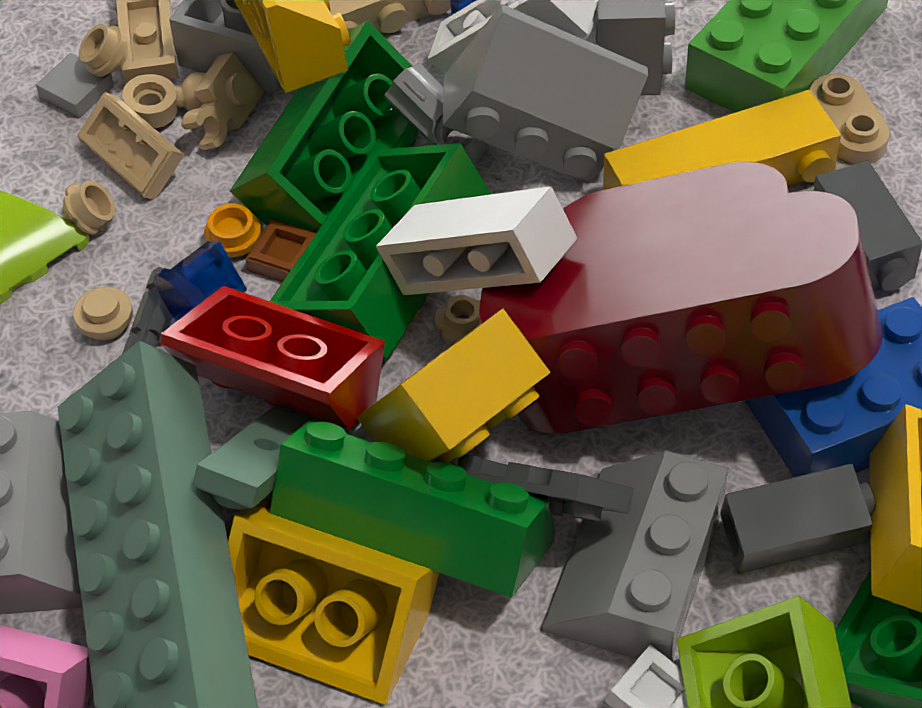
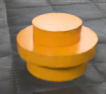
M236 203L217 207L209 215L204 227L206 245L213 253L223 257H238L249 253L262 234L258 218L247 207Z

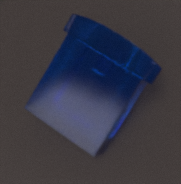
M207 241L171 269L163 268L154 274L157 290L176 322L222 286L241 292L247 291L220 241Z

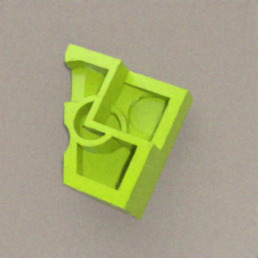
M0 190V304L11 298L13 292L19 286L35 282L47 274L49 270L46 264L72 247L80 252L90 242L89 234L80 230L74 223L42 206Z

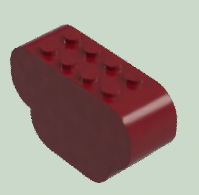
M756 162L726 163L605 189L583 196L563 208L578 239L540 283L482 288L479 316L481 323L488 320L501 309H504L551 372L533 386L539 397L517 413L519 419L529 428L551 434L577 432L830 385L847 379L865 368L877 355L882 343L880 316L854 208L843 198L826 192L800 191L789 193L786 180L778 170Z

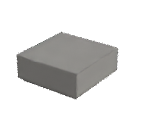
M73 53L68 54L36 84L39 98L79 119L99 101L104 92H108L114 86L111 73L103 77H96L87 71L85 63L80 60L79 56Z

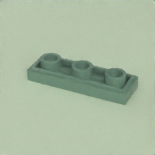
M274 405L197 464L193 486L212 494L215 502L226 508L236 510L253 508L274 489L281 443L308 421L312 423L319 421Z

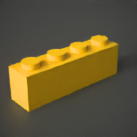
M809 89L605 153L603 190L733 162H756L771 166L784 176L787 187L803 181L815 182L816 176L835 171L841 134Z

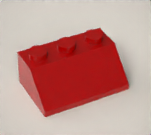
M222 286L162 332L160 345L169 354L196 365L198 376L211 380L216 386L236 389L264 399L271 406L276 405L281 408H289L317 418L320 422L333 423L350 430L359 421L356 416L377 401L385 341Z

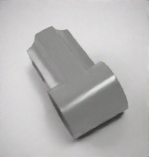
M419 62L410 68H406L392 81V85L384 95L385 99L431 145H445L448 135L454 130L443 126V86ZM473 138L468 145L463 147L474 165L478 164L485 155L487 143Z

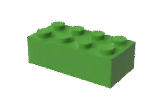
M729 0L688 43L685 89L734 113L809 90L816 79L830 74L887 8L888 0Z

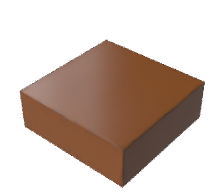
M270 219L245 259L247 271L283 282L316 233Z

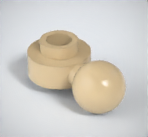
M193 73L185 78L181 86L176 87L166 77L156 74L140 75L131 79L124 86L122 100L153 128H159L167 125L175 118L178 108L184 107L190 111L201 107L203 103L195 95L194 90L206 73Z

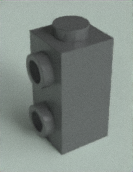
M869 160L816 176L814 191L837 195L850 203L854 208L873 290H896L904 286L911 279H914L922 250V240Z
M848 464L725 494L720 516L737 572L741 574L863 544L873 525L870 517L876 508V504L869 485L866 482L859 483L853 464Z

